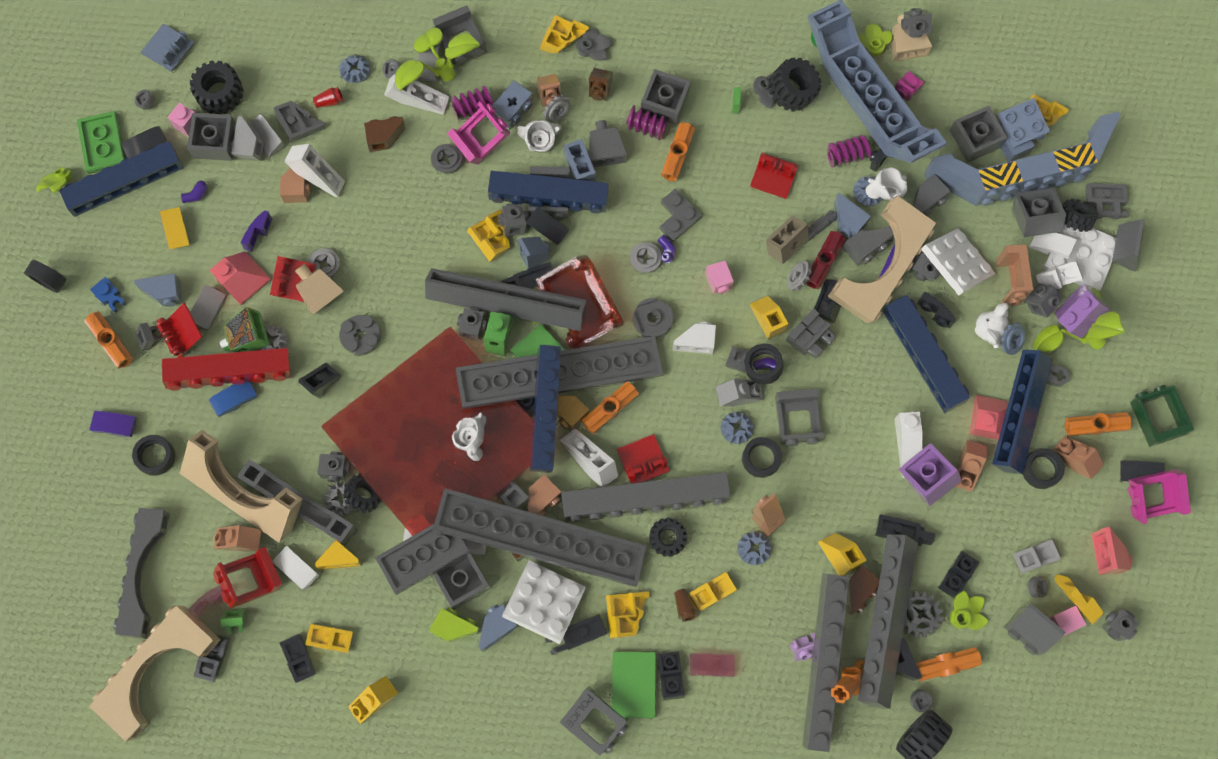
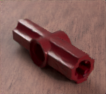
M830 231L811 267L812 273L806 282L807 286L818 290L821 287L846 240L841 233ZM825 257L829 262L825 263L820 258Z

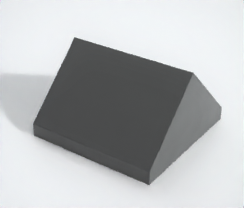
M1143 219L1118 225L1113 253V262L1136 272L1144 227Z

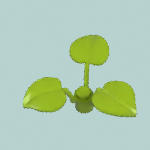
M430 28L416 39L414 49L419 53H423L431 48L437 58L435 69L421 60L417 62L409 60L396 71L395 83L397 88L401 91L406 85L418 79L423 74L425 68L435 73L437 77L440 75L443 81L452 80L456 75V71L453 68L454 65L451 59L479 47V42L468 33L457 35L449 42V48L445 49L446 60L440 58L434 48V45L442 41L443 33L439 28Z
M1091 288V290L1101 299V293L1099 292V290L1097 288ZM1107 312L1096 319V322L1092 324V327L1082 339L1071 334L1068 330H1060L1057 325L1046 327L1035 338L1033 350H1041L1044 353L1055 350L1062 344L1064 334L1080 340L1083 344L1088 343L1094 350H1097L1105 345L1106 338L1123 334L1125 330L1120 316L1116 312Z

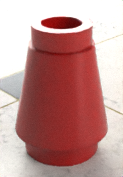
M332 86L313 97V102L316 108L336 106L343 102V96L339 87L334 88Z

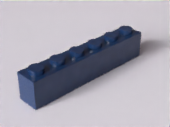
M169 141L160 143L148 151H142L135 157L124 159L112 167H106L94 175L85 176L76 183L67 184L59 191L67 210L76 217L184 168L176 150Z
M491 170L488 197L489 200L495 203H503L505 201L516 205L531 204L534 207H565L576 212L588 210L591 213L599 214L606 212L609 183Z
M905 295L886 305L882 312L944 414L964 404L970 398L969 391L958 379L959 375L956 369L950 366L945 351L939 348L936 336L928 330L926 320L917 312L915 302L909 299L908 295Z
M540 345L538 348L530 471L551 473L554 468L561 346Z
M1023 350L992 462V465L1003 472L1023 474L1053 361L1041 350Z

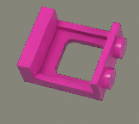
M483 102L477 104L480 108L458 130L452 128L447 133L468 161L477 165L511 134L507 129V123L502 118L496 116L495 113L497 111L491 104ZM487 116L499 133L485 146H482L472 134V130Z
M1172 469L1129 479L1130 487H1128V493L1132 500L1130 510L1133 518L1146 524L1147 518L1173 512H1178L1182 515L1191 513L1186 473L1178 469ZM1161 482L1163 503L1145 508L1143 486Z

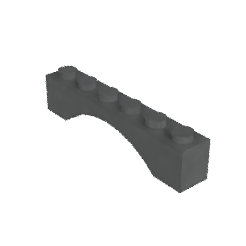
M934 174L919 186L915 194L913 207L928 217L933 212L932 209L934 207H941L947 202L948 199L946 197L950 190ZM890 226L871 231L861 230L846 241L843 250L857 266L863 262L867 264L874 258L873 254L877 251L881 253L889 246L888 243L891 240L895 241L893 231Z
M250 459L237 476L268 498H274L284 488H288L303 499L297 516L329 537L337 540L345 547L357 530L347 520L308 498Z
M139 508L138 513L134 516L135 530L134 534L130 537L131 551L126 558L127 572L122 579L123 593L118 600L119 615L114 621L116 635L147 639L151 617L142 599L141 576L150 551L166 534L169 513L165 510Z

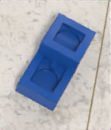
M245 382L241 385H232L209 398V402L217 416L220 417L237 410L239 405L256 399L257 394L251 383Z

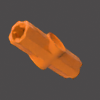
M679 123L661 173L665 180L672 182L678 179L695 132V127L689 123ZM675 150H680V151H682L683 153H681V154H676L674 151H675Z
M97 311L89 314L84 320L117 368L120 369L131 364L134 358L101 312ZM112 337V340L106 343V339Z
M627 381L612 395L604 398L602 403L582 419L581 422L590 433L594 434L609 420L617 417L623 408L639 396V393ZM613 404L616 409L609 412L605 409V406Z
M1128 412L1114 414L1098 413L1092 416L1066 418L1065 431L1068 436L1099 435L1101 433L1129 431L1132 422ZM1095 420L1101 424V428L1095 425Z
M976 647L955 653L953 651L941 654L933 659L916 663L922 676L921 679H918L919 682L939 676H949L960 673L961 670L982 665L981 656Z
M858 660L851 667L841 670L840 680L831 689V696L835 698L836 702L845 703L852 695L859 694L865 664L864 660Z

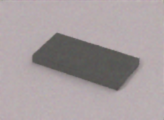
M433 524L375 557L393 592L395 595H398L470 553L471 551L465 540L434 531Z

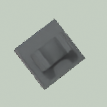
M148 323L139 324L135 335L142 351L149 350L153 343L160 341L161 336L152 335V333L157 331V326L149 328Z
M732 346L725 366L744 373V359L748 351Z

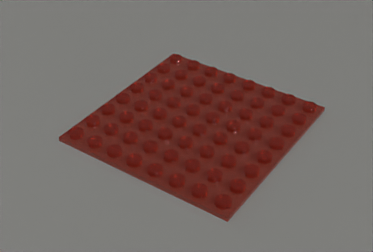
M451 326L321 426L412 536L435 523L445 488L489 501L527 470L531 462L533 420L516 401L462 409L455 368L482 364V362ZM479 413H482L486 417L484 440L481 446H479L483 456L480 461H474L467 455V451L461 450L453 444L452 435L457 430L456 426L463 418H474Z

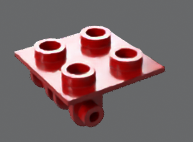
M762 153L750 187L787 199L798 164Z
M277 256L270 295L304 302L295 286L302 280L295 270L306 264L309 270L313 272L316 270L317 264Z
M183 303L167 320L164 318L157 320L156 326L163 333L162 338H166L164 342L167 344L170 353L174 356L182 357L203 337L186 303Z
M654 434L616 449L630 484L642 483L670 472L667 466V459L663 456Z

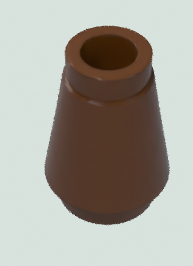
M686 589L674 592L678 617L682 619V622L698 617V609L686 592Z

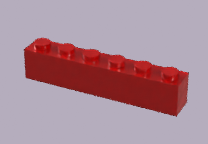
M288 348L162 359V382L166 389L172 391L185 387L198 389L207 385L220 387L229 383L241 385L251 381L263 383L265 380L284 381L286 378H291Z

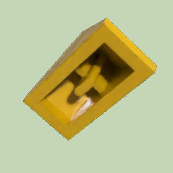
M337 540L315 562L319 570L361 566V561Z

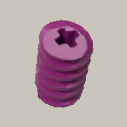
M484 85L481 87V92L478 88H475L474 95L469 90L467 91V97L463 93H460V99L455 95L452 96V106L457 120H459V114L466 118L467 111L473 115L474 109L478 110L480 108L477 105L479 102L494 104L489 90Z
M633 105L626 125L628 124L629 130L635 127L636 133L643 129V135L645 136L650 131L651 138H654L657 134V140L660 141L665 135L669 120L664 122L663 115L657 120V113L650 117L649 110L643 115V108L635 112V105Z
M859 135L858 138L852 137L850 140L844 139L843 142L837 141L835 144L833 142L829 143L827 149L828 161L832 168L834 167V161L841 166L842 159H844L846 164H849L850 157L853 162H856L857 156H859L860 160H864L865 153L868 158L871 157L870 145L863 135Z

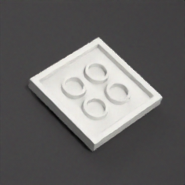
M1064 225L1063 231L1058 233L1077 239L1076 244L1068 259L1049 252L1043 269L1047 270L1077 259L1083 280L1074 283L1078 285L1085 283L1090 289L1097 288L1100 291L1112 263L1116 238L1094 228L1088 232L1084 230L1079 232L1078 229L1074 231L1073 228H1067V225Z
M959 228L926 244L921 249L958 295L967 292L996 274L990 264L982 258L978 250L973 247Z
M529 560L502 617L560 644L586 587Z

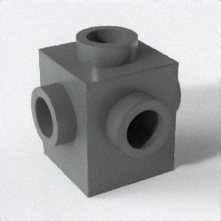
M912 8L910 11L904 12V18L901 19V28L912 38L921 37L922 34L932 33V14L927 9Z
M522 204L502 206L501 214H498L499 225L503 226L504 235L514 236L525 233L528 216L527 212L523 211Z
M921 251L918 256L915 255L912 260L913 266L910 269L915 272L914 276L923 282L925 280L933 281V279H937L940 272L924 252Z
M1041 283L1025 299L1033 314L1047 318L1062 301L1058 290L1054 286Z
M470 307V309L464 308L463 314H459L457 325L459 326L458 332L461 337L480 340L482 331L485 332L488 322L482 310L475 307Z
M335 451L330 452V454H320L318 466L320 478L334 483L346 480V475L350 474L351 463L348 462L346 456L341 452Z
M1113 610L1106 616V622L1101 628L1107 632L1109 637L1119 642L1132 639L1137 633L1136 627L1140 623L1135 620V616L1128 610Z

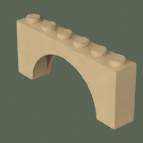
M898 195L890 199L881 213V216L889 223L895 238L894 256L886 272L871 283H855L842 278L837 281L828 295L829 298L865 323L878 320L882 314L881 308L884 304L887 305L893 296L891 295L892 291L902 283L903 278L901 277L904 272H908L911 269L913 258L921 253V249L924 247L922 244L934 233L933 227L936 222Z
M204 430L188 440L180 470L182 476L280 543L292 532L303 500L301 497L288 488H284L274 498L260 497L247 491L229 475L223 466L218 452L219 441Z
M185 606L171 607L165 614L166 618L152 628V634L149 638L143 640L136 647V653L122 663L123 668L108 679V685L104 690H100L93 697L94 701L89 707L125 741L135 740L149 724L140 710L138 701L140 681L148 666L158 656L175 648L186 649L198 657L207 656L221 640Z

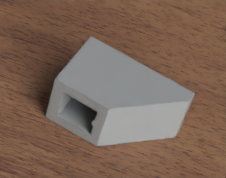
M238 116L237 122L234 125L235 134L234 140L231 142V154L239 159L261 161L264 141L250 121L242 116Z
M732 379L716 386L720 406L735 407L764 400L761 385L752 380Z

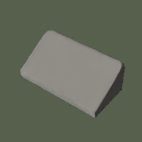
M259 114L251 124L264 141L263 151L270 158L285 148V146L263 115Z
M206 284L203 286L190 313L198 327L209 331L226 295Z

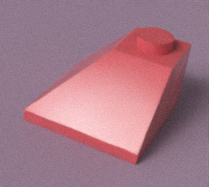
M245 251L223 258L210 269L215 279L240 305L244 304L271 281V278Z
M975 395L969 434L999 440L1009 401Z
M1104 527L1091 534L1099 575L1124 573L1131 570L1132 558L1128 554L1127 548L1110 527Z

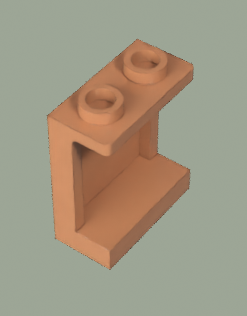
M1027 244L1008 245L996 259L997 267L1009 266L1012 289L1002 299V303H1007L1009 306L1020 305L1033 291Z

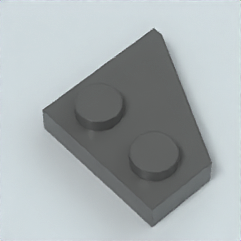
M293 101L273 107L274 113L290 142L325 129L324 122H319L311 117L309 112L301 109Z

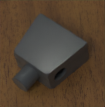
M605 120L597 121L595 123L596 130L590 131V160L593 168L626 163V150L617 128H608L607 121Z

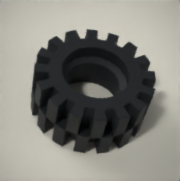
M1068 199L1062 206L1066 213L1064 225H1067V228H1073L1074 231L1078 229L1079 232H1083V230L1088 232L1092 230L1098 217L1097 209L1092 208L1091 204L1087 205L1085 201L1080 202L1078 199L1076 201Z
M358 473L357 476L353 475L344 489L343 498H346V505L350 503L349 508L352 510L355 507V512L357 513L359 510H362V514H365L367 510L369 513L372 512L373 509L375 510L384 495V491H382L384 487L379 485L381 481L379 479L375 481L376 476L374 475L371 478L368 477L369 473H365L364 476L362 473ZM356 489H366L370 492L371 497H361L356 492Z
M671 517L656 521L649 535L651 548L656 551L655 553L661 554L663 557H673V555L679 554L684 549L687 541L686 528L677 519L674 518L673 520ZM672 530L676 534V541L671 545L662 543L660 540L662 531Z

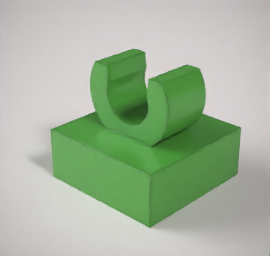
M245 608L223 612L220 619L221 627H226L228 634L232 633V626H237L239 633L243 631L246 619Z

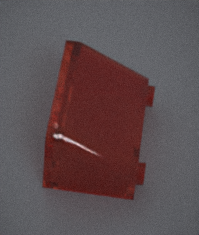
M587 255L576 256L536 279L538 283L537 288L540 291L587 300L586 318L581 331L568 329L569 332H567L565 340L570 348H582L624 325L615 303L593 262Z

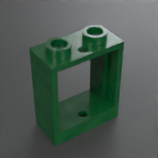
M1161 385L1154 388V392L1149 394L1147 391L1136 394V398L1130 402L1149 447L1185 436L1194 431L1174 385L1170 387ZM1164 397L1177 424V428L1156 434L1143 403Z

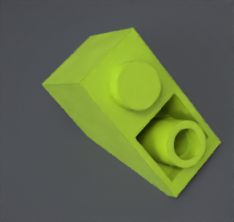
M448 607L447 610L440 609L429 632L451 643L476 635L480 629L476 627L478 624L476 621L468 617L463 620L457 617L459 615L457 611Z

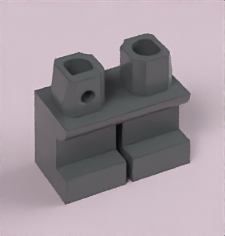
M813 308L791 331L786 341L804 356L808 353L817 359L824 350L817 342L821 339L827 345H830L836 338V335L830 329L831 324L825 322Z

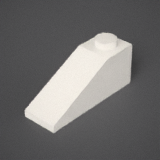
M395 74L389 79L384 96L401 104L442 115L449 100V96L416 80L399 91L395 83Z
M310 144L292 146L284 162L297 175L334 197H338L345 183L343 178Z
M920 412L899 413L894 419L900 468L923 450Z
M576 428L560 439L561 444L587 475L599 486L605 487L618 477L615 461Z

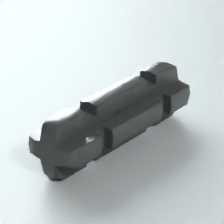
M829 210L825 216L820 217L811 224V227H808V240H811L815 237V234L820 233L836 220L837 215L833 210Z

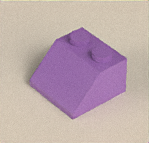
M1083 283L1055 313L1058 321L1071 334L1082 339L1088 333L1092 324L1096 322V319L1100 315L1107 313L1110 308Z
M931 443L899 468V471L915 492L929 506L962 481L958 470Z

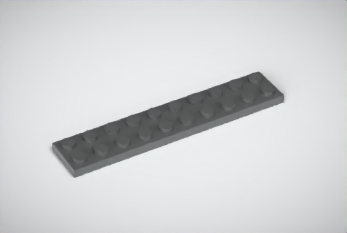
M655 336L561 351L558 393L663 376ZM537 355L455 368L462 409L535 397Z
M446 488L443 491L433 530L633 587L638 586L646 545Z

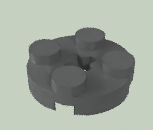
M648 298L637 305L633 314V325L643 338L651 336L660 338L671 329L673 313L667 303L658 301L656 298ZM650 314H653L654 317L658 316L655 323L648 321Z
M356 315L341 324L339 338L344 349L354 355L363 356L375 350L378 342H380L381 333L377 323L370 316ZM358 331L365 332L361 340L355 337Z

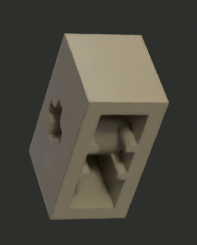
M792 215L766 239L768 255L784 264L809 239L807 224Z

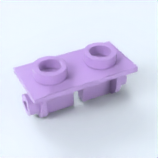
M815 633L811 634L812 642H809L807 636L793 640V643L789 644L791 651L794 652L795 662L808 660L813 656Z

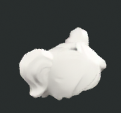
M546 120L531 121L526 127L519 126L517 133L525 140L530 151L546 152L553 147L555 135L560 133L561 125L551 124Z
M884 168L877 174L875 179L869 178L868 182L870 184L865 189L866 194L873 199L881 197L890 200L897 195L902 198L907 192V181H905L907 178L905 175L902 176L896 168Z
M1007 303L998 304L995 311L981 313L976 320V334L982 340L988 341L996 349L999 348V343L1002 342L1000 338L1004 335L1003 331L1007 330V326L1010 325L1007 319L1009 308Z
M479 413L474 418H463L456 426L457 430L452 435L453 444L457 448L467 451V455L474 461H480L483 456L479 446H481L484 440L486 417L482 413Z

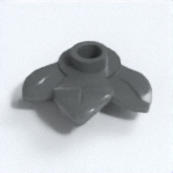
M589 29L583 34L582 39L577 42L576 49L583 57L590 56L594 60H606L607 54L605 50L612 45L613 41L606 35H599L597 29Z
M772 74L767 77H757L753 82V90L759 95L760 102L770 109L774 104L773 95L769 94L771 88L768 87L769 78Z

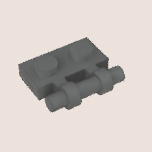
M1087 183L1085 186L1086 204L1094 205V208L1097 209L1096 211L1099 213L1097 219L1102 217H1111V219L1116 220L1127 218L1128 211L1120 210V205L1125 206L1128 203L1126 184ZM1103 205H1111L1112 210L1103 209Z

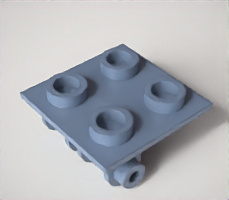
M162 24L140 53L172 72L194 42L188 39L187 34L183 31L178 33L167 25Z
M1035 98L997 114L1012 148L1035 138L1041 140L1044 138V134L1050 132Z

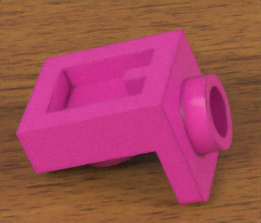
M908 71L901 80H898L895 90L901 98L909 101L922 87L924 82Z

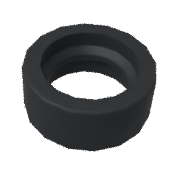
M34 259L31 260L24 271L27 277L56 293H59L67 281L63 275Z
M758 344L750 348L746 353L744 359L746 374L755 383L771 384L782 375L784 369L782 354L773 345ZM763 354L773 356L776 360V366L773 371L767 374H758L753 370L752 362L757 356Z
M148 435L136 442L132 451V459L134 465L143 473L150 476H158L166 473L172 467L175 461V451L165 438L159 435ZM151 444H160L166 452L163 462L155 467L145 465L142 460L144 450Z
M767 437L752 439L742 453V463L745 470L759 478H765L774 474L782 462L780 447L775 441ZM766 446L773 452L774 461L769 468L758 469L751 463L750 453L755 447Z
M1045 448L1037 449L1027 456L1023 477L1029 485L1037 489H1047L1062 479L1065 465L1062 458L1055 451ZM1045 457L1051 461L1055 469L1051 479L1046 481L1040 480L1033 474L1031 465L1036 458Z

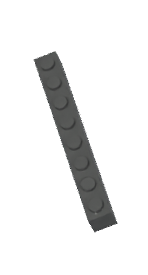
M431 268L425 279V299L467 308L475 307L486 312H497L515 318L581 331L586 318L587 300L434 268Z
M727 472L561 492L564 519L569 520V523L582 521L581 518L589 517L590 520L602 519V516L610 515L611 518L622 517L623 513L630 512L631 515H640L646 510L658 513L663 512L664 508L671 507L672 510H681L687 505L699 508L704 507L705 503L712 502L713 505H722L730 498Z
M887 535L858 698V701L874 708L890 709L918 547V543L907 535Z
M822 573L802 744L808 750L830 751L835 698L831 696V689L838 681L849 584L848 576Z

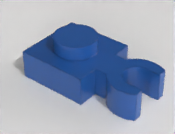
M106 277L90 289L104 306L109 303L110 309L115 313L118 312L115 308L116 303L120 302L126 306V302L117 296L120 294L118 289Z

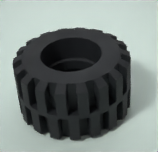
M795 57L789 60L786 59L769 78L768 87L771 88L769 94L773 95V101H777V105L779 107L783 106L784 110L788 111L791 109V112H795L798 109L800 111L806 108L818 96L822 87L820 85L822 82L821 78H818L820 74L818 71H815V66H811L807 60L802 61V58L799 57L797 59ZM789 79L795 81L798 84L800 90L796 89L791 84Z
M214 60L209 61V64L203 63L201 68L197 67L195 69L196 73H192L191 78L193 80H190V90L198 105L204 111L207 110L210 114L213 112L215 114H220V112L226 114L228 113L227 110L231 109L233 111L235 109L234 106L241 103L239 99L243 98V86L235 69L230 67L228 63L223 64L219 60L217 63ZM226 83L219 92H208L212 85Z
M928 710L906 730L898 741L896 750L905 759H933L949 740L953 728L934 710Z

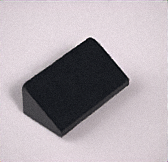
M826 279L814 309L822 319L835 322L841 305L829 298L828 295L837 281Z

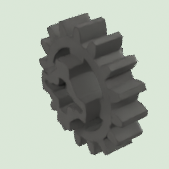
M918 591L913 592V597L909 594L904 627L906 626L907 628L906 634L913 632L915 638L919 636V633H921L922 638L927 637V632L930 635L935 634L934 629L938 630L941 627L937 622L944 620V618L939 616L940 613L944 612L943 609L937 608L940 602H933L934 595L927 598L925 591L920 596ZM923 601L921 605H916L915 603L913 604L911 602ZM921 610V611H922V614H921V615H922V618L919 619V618L917 617V616H918V613H917V612ZM919 624H924L925 626H928L927 628L923 629L917 628Z

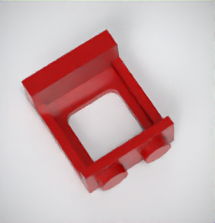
M266 547L258 549L255 554L225 565L222 562L218 563L213 572L215 582L220 584L222 588V598L225 603H228L230 609L276 592L282 585ZM249 568L257 584V589L236 596L227 574Z

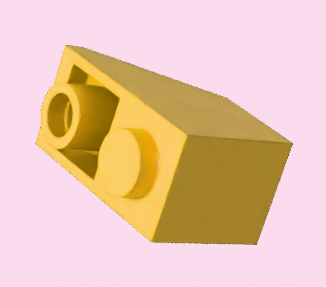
M769 296L750 303V307L767 339L786 331L788 322L780 307Z
M837 533L818 542L838 575L846 576L857 570L867 561L855 542Z
M387 676L369 685L348 708L358 722L362 724L386 706L398 692Z

